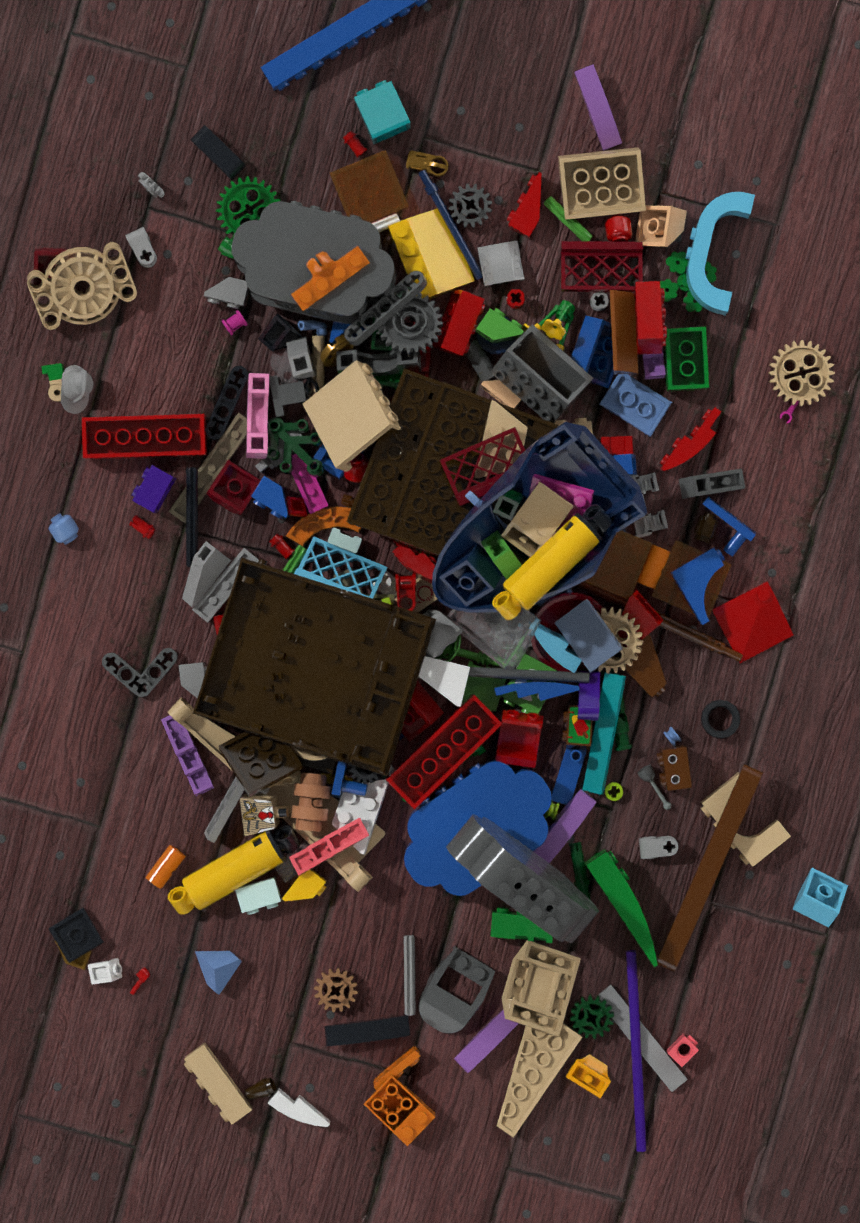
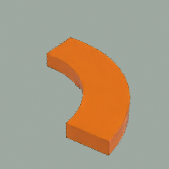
M328 507L301 518L289 530L286 537L304 546L314 534L321 530L332 527H344L359 533L361 527L346 522L351 508Z

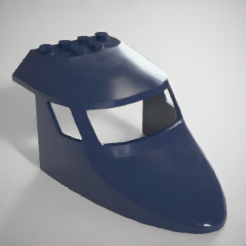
M564 422L529 446L454 530L439 554L433 571L432 587L435 596L443 605L454 610L469 613L498 612L492 605V601L500 592L506 591L503 583L507 579L492 561L481 541L497 530L500 535L505 530L493 512L492 503L507 491L513 489L525 495L520 504L522 507L529 497L534 474L594 490L591 505H600L612 520L610 527L606 531L599 533L602 540L540 600L561 593L595 575L616 533L647 514L640 486L586 426ZM504 539L523 565L530 557Z

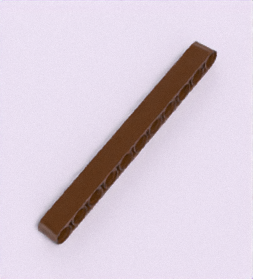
M743 765L658 956V965L675 972L763 772L748 765Z

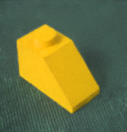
M310 869L299 875L282 897V900L314 898L316 894L320 896L326 889L324 885L326 880L313 869Z

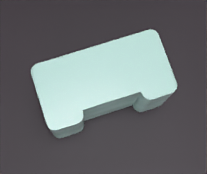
M337 528L332 529L328 539V543L353 553L358 552L362 542L361 538L357 536L352 538L342 534Z

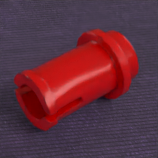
M350 131L343 137L345 140L344 144H348L357 158L367 151V148L358 139L357 133Z
M135 515L132 519L133 522L129 523L130 526L143 535V538L150 539L156 531L153 528L154 525H149L138 515Z
M277 533L269 542L272 544L271 547L274 546L287 559L295 550L282 538L283 535L280 536Z

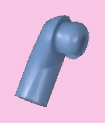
M302 320L298 322V329L300 331L316 330L317 336L327 334V325L323 322L315 320Z

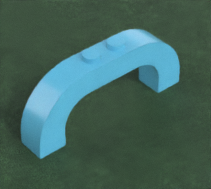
M730 192L715 198L702 212L696 228H692L690 239L693 240L692 248L688 247L685 259H689L686 270L687 284L694 299L711 312L726 316L732 292L721 290L711 285L705 275V264L715 223L722 217L729 215L748 219L752 211L754 194Z

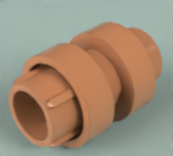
M302 773L300 783H295L294 795L299 796V805H292L291 818H296L295 828L297 830L320 832L322 830V821H328L329 809L323 808L324 799H330L331 787L326 786V775Z

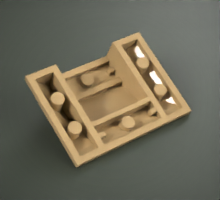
M527 940L513 958L502 996L505 1019L559 1037L581 958Z

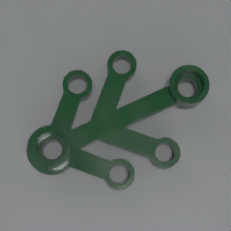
M278 417L268 420L267 429L271 440L267 456L272 461L279 459L278 444L280 437L284 441L283 462L280 464V470L284 474H290L293 471V450L307 465L309 474L313 477H319L324 472V465L320 460L312 459L299 446L308 444L314 446L321 445L322 441L318 433H312L310 436H289L285 432L299 430L301 433H306L310 426L305 419H300L297 423H284ZM305 423V428L300 429V425ZM278 424L276 429H272L273 425ZM315 437H319L317 442H313ZM276 451V455L271 457V453ZM317 464L316 469H311L312 465ZM285 465H290L288 470L283 469Z

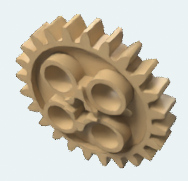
M803 340L800 341L799 346L793 341L792 348L787 344L784 345L785 352L779 349L780 357L773 356L772 358L776 363L769 365L774 368V371L768 372L769 375L774 376L769 383H776L772 390H780L777 396L785 395L784 402L792 399V405L799 401L800 406H803L804 401L811 405L812 398L815 402H818V395L825 397L826 395L823 390L829 391L831 389L827 383L834 382L829 376L835 374V372L829 371V368L834 366V364H828L827 362L831 356H823L826 350L824 349L819 352V344L813 348L812 341H809L807 346H804ZM805 356L813 358L814 363L812 366H807L804 363ZM786 361L793 362V371H787L784 368ZM816 367L819 368V371L807 373L803 378L800 375L789 379L784 378L785 375L797 373L800 371V368L802 371ZM811 375L818 377L819 383L817 386L810 384L809 377ZM795 380L799 383L798 391L790 389V381Z
M611 607L608 613L605 608H602L601 614L597 611L618 642L627 645V647L621 645L623 647L620 651L622 656L611 657L599 666V672H601L603 667L606 668L608 674L611 668L614 669L615 673L618 672L619 667L624 671L626 664L632 666L633 661L631 659L637 660L638 655L636 653H641L642 651L638 647L643 644V641L638 639L643 635L642 632H637L640 625H633L635 618L627 619L629 616L628 612L624 616L621 615V609L617 613H614L613 607ZM620 630L626 631L627 634H628V637H627V638H621V637H619L618 631H620Z

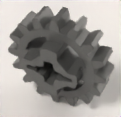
M467 183L466 189L459 186V193L454 191L452 193L455 199H449L453 206H450L448 209L449 211H454L451 217L458 218L456 224L464 222V228L468 224H471V227L474 228L475 223L481 226L482 219L488 220L489 218L486 213L492 212V209L488 208V206L492 205V201H487L490 194L484 195L483 187L477 190V184L470 188ZM474 193V195L470 197H466L463 194ZM481 198L484 203V210L479 207L478 202ZM457 201L462 205L460 214L457 210ZM474 202L475 209L470 208L467 210L466 203ZM469 215L477 216L474 219H466Z

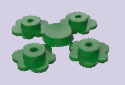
M674 251L671 253V257L666 259V265L670 267V272H677L681 275L678 277L677 283L671 282L670 279L660 281V288H664L665 292L664 302H669L671 298H676V291L680 288L683 291H688L687 297L683 299V302L686 304V310L688 312H693L694 310L700 312L702 306L697 301L696 303L693 302L695 299L689 290L686 273H684L688 265V260L685 259L686 253ZM706 261V278L710 283H713L717 278L715 275L717 269L712 267L710 262Z

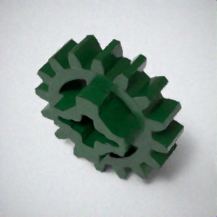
M589 994L588 999L582 996L581 1003L576 1001L574 1005L577 1008H572L571 1013L575 1014L570 1018L571 1021H575L573 1028L578 1027V1034L580 1035L584 1032L585 1038L592 1034L593 1039H596L598 1033L603 1037L604 1030L610 1031L608 1024L613 1025L614 1020L610 1018L614 1017L615 1014L614 1012H609L612 1009V1005H606V998L602 1001L599 1000L600 995H597L596 999L592 997V994ZM583 1008L585 1014L579 1018V1012ZM589 1012H590L592 1015H595V1014H596V1019H595V1020H594L593 1018H588V1017H589ZM606 1015V1021L602 1025L600 1018Z

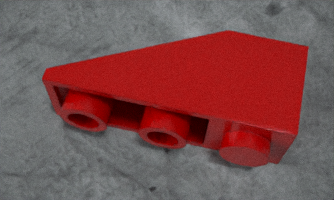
M540 172L537 176L532 175L527 184L530 187L526 194L522 192L517 201L520 204L516 211L512 210L507 218V221H509L508 227L528 239L540 219L542 176Z

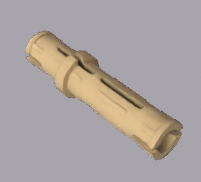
M312 336L311 357L316 376L312 378L318 383L320 390L324 387L325 378L324 365L320 360V355L324 349L325 336ZM312 383V396H313V395L316 393V391H315V386H314V384Z

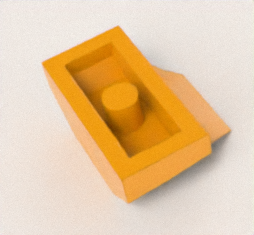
M590 1054L582 1059H576L566 1074V1078L599 1098L602 1097L611 1082L608 1077V1066Z

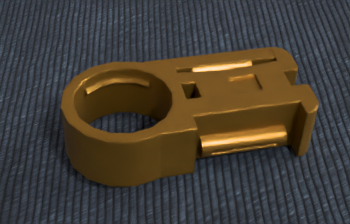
M410 151L406 168L408 170L409 167L421 171L426 170L427 174L441 177L448 170V162L442 156ZM440 159V160H442L446 165L440 164V163H436V162H432V161H433V160ZM430 166L445 170L440 174H436L431 170Z

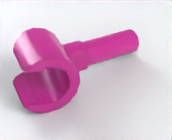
M796 401V403L794 405H791L787 411H783L780 414V419L784 414H788L790 416L786 424L791 422V414L794 412V409L799 404V401Z

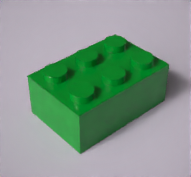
M706 327L667 329L666 346H664L667 392L708 389L709 373Z

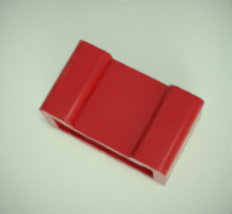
M633 436L600 438L601 444L611 455L633 454Z

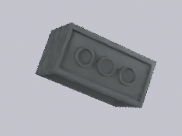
M533 324L506 350L491 370V373L525 402L527 406L533 409L543 420L555 423L593 380L591 375Z

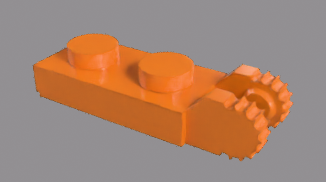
M413 1046L383 1070L377 1078L375 1077L373 1081L375 1090L391 1075L398 1079L404 1073L403 1070L408 1066L413 1067L419 1062L421 1055L416 1046Z

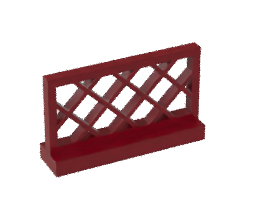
M561 241V292H610V290L635 292V286H630L625 281L633 275L638 282H643V242ZM565 258H574L579 263L571 269L565 264ZM588 258H595L599 263L591 269L585 261ZM609 258H615L619 262L613 269L605 263ZM629 258H638V265L633 269L625 263ZM581 265L588 271L583 278L574 272ZM601 265L609 271L603 278L595 273ZM621 265L629 271L623 279L615 272ZM591 274L599 281L595 286H589L585 282ZM570 275H573L579 281L574 286H565V280ZM611 275L619 281L615 286H609L605 282Z
M513 427L439 460L458 505L461 506L470 502L465 497L469 491H472L478 498L484 496L508 470L509 465L512 466L510 462L514 452L522 454L525 448L516 427ZM513 433L516 439L513 448L502 444L505 436ZM501 438L500 443L496 442L495 440ZM492 442L498 445L495 456L483 452L486 444ZM517 444L520 448V451L516 450ZM482 446L481 451L476 450V448ZM501 446L512 450L508 462L497 458ZM475 451L480 453L475 465L464 461L467 452ZM463 455L462 460L459 459V458H456V457H458V456ZM482 455L493 459L489 470L478 466ZM452 459L460 461L457 473L449 471L445 462ZM496 460L507 464L504 472L501 474L492 472ZM463 463L474 467L470 478L459 475ZM477 468L488 472L485 481L477 482L473 480ZM490 473L496 475L492 478H489ZM451 474L455 475L454 481L451 477ZM458 477L469 481L466 489L458 492L455 486ZM471 482L476 483V485L470 487Z

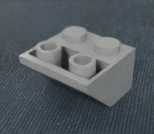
M428 609L423 615L437 620L425 656L435 658L440 656L449 644L457 640L462 630L440 611Z

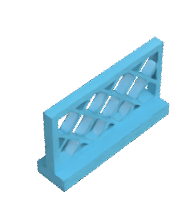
M313 537L294 574L363 596L366 595L361 594L359 588L370 584L372 592L370 596L366 597L374 599L388 567ZM315 544L323 546L325 553L315 556L313 552ZM340 553L344 560L333 563L330 555ZM328 556L331 565L320 568L317 560ZM355 560L361 562L363 568L355 571L351 570L350 562ZM315 562L317 570L312 572L304 570L306 563ZM346 564L349 573L338 576L336 567ZM375 568L381 571L379 577L370 579L368 570ZM333 569L336 577L329 580L324 578L322 572ZM365 572L368 580L357 584L354 575ZM351 576L354 585L350 587L343 586L341 580Z

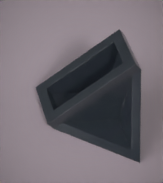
M277 313L258 339L274 352L275 350L287 348V341L303 336Z

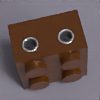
M682 745L659 748L660 753L656 754L658 766H662L663 772L659 774L660 785L665 787L667 791L692 788L687 747Z

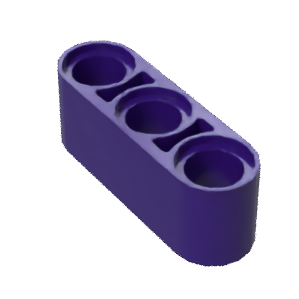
M579 670V672L589 673V683L578 682L580 689L578 691V720L598 721L600 672L592 671L590 673L589 670Z

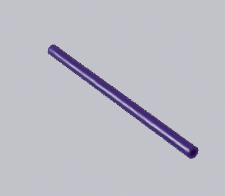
M627 950L636 1151L644 1152L647 1151L637 956L636 950Z

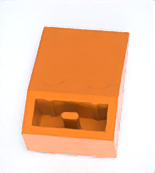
M393 1075L364 1103L406 1146L436 1117L435 1112Z

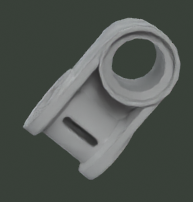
M142 227L125 235L140 264L146 268L154 266L157 262V256L145 228ZM145 253H147L148 255H151V256L149 257V259H150L149 261H146V260L144 259V258H145V257H144V254H145Z
M672 836L639 838L641 859L672 856L678 851L677 840ZM667 841H671V844L675 845L671 847L670 851L663 847V845H667Z

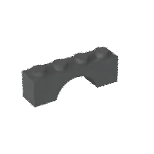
M399 349L382 354H367L358 350L336 352L338 374L356 360L364 364L367 363L373 370V376L402 374L404 368L413 372H421L420 350L418 355L412 351L410 356L407 355V351L400 355Z

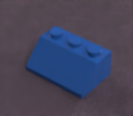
M585 316L571 359L593 377L590 383L609 389L614 374L611 323L603 319Z

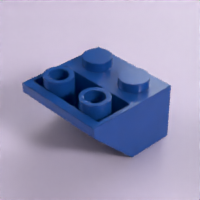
M263 476L251 496L255 499L253 503L263 509L266 506L272 509L271 514L280 520L283 517L288 519L289 513L283 487Z

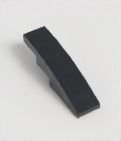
M408 1015L358 1020L324 1026L326 1046L410 1036Z

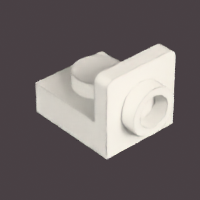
M118 958L88 964L91 984L112 982L122 978V967Z

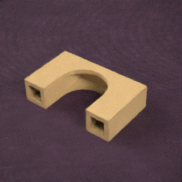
M739 772L701 801L703 805L701 810L708 818L710 816L713 817L716 821L713 824L715 827L737 781ZM776 819L756 835L742 836L736 833L731 847L733 850L737 847L741 852L739 855L740 859L745 865L750 864L753 867L791 836Z

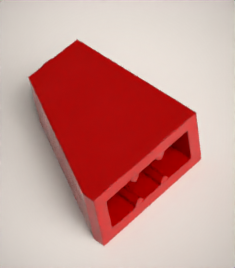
M637 590L629 597L622 615L624 616L628 612L629 616L627 619L635 618L633 625H640L637 632L643 633L642 637L638 639L643 640L663 622V619ZM624 630L618 631L619 637H621V638H627V637H628V634H627L626 631H624Z

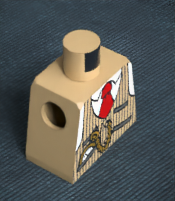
M244 794L240 798L245 836L275 829L280 824L279 818L289 817L288 805L278 806L275 796L255 794L249 797L248 794Z

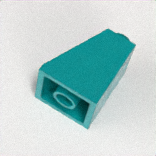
M381 81L375 85L376 88L369 91L367 88L357 92V96L354 97L373 144L411 129V122L392 81Z

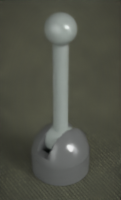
M651 764L643 767L637 774L643 781L651 783L662 800L664 809L669 810L671 803L666 801L653 780L655 777Z

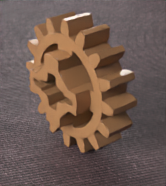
M338 967L336 972H333L331 968H329V974L322 972L323 979H316L320 985L314 986V989L319 991L314 995L315 998H321L318 1004L324 1003L325 1010L332 1007V1012H335L336 1008H339L342 1012L344 1005L350 1008L349 1001L355 1002L356 1000L352 995L358 994V991L353 989V987L357 986V982H351L354 976H346L347 970L340 973V968ZM331 977H340L343 979L341 981H335ZM326 983L328 991L323 995L322 987ZM333 985L335 987L341 986L340 994L336 992L331 994ZM349 985L350 992L348 997H346L344 989ZM337 999L340 1003H332L330 1000Z

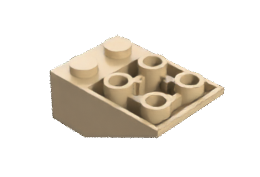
M539 482L508 524L501 537L531 557L552 537L573 508V505Z

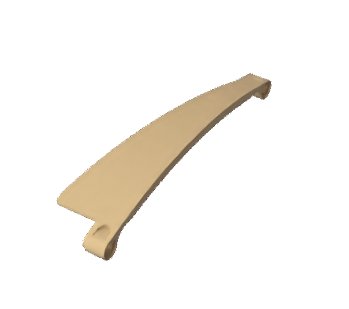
M181 697L170 708L168 714L230 768L219 750V745L236 736L207 718L193 714L194 707ZM295 784L270 787L266 795L275 796L278 806L288 805L289 817L283 819L310 845L337 830L332 825V821L339 804L338 799L331 795L330 799H324L323 808L329 809L328 821H322V830L320 832L297 830L295 828L296 818H291L292 805H299V796L294 795ZM375 824L365 855L385 836V831L377 824ZM354 846L326 860L357 892L373 878L359 864L365 855H362Z

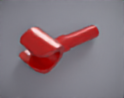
M145 967L136 973L139 980L130 991V994L134 995L140 985L149 978L150 973Z

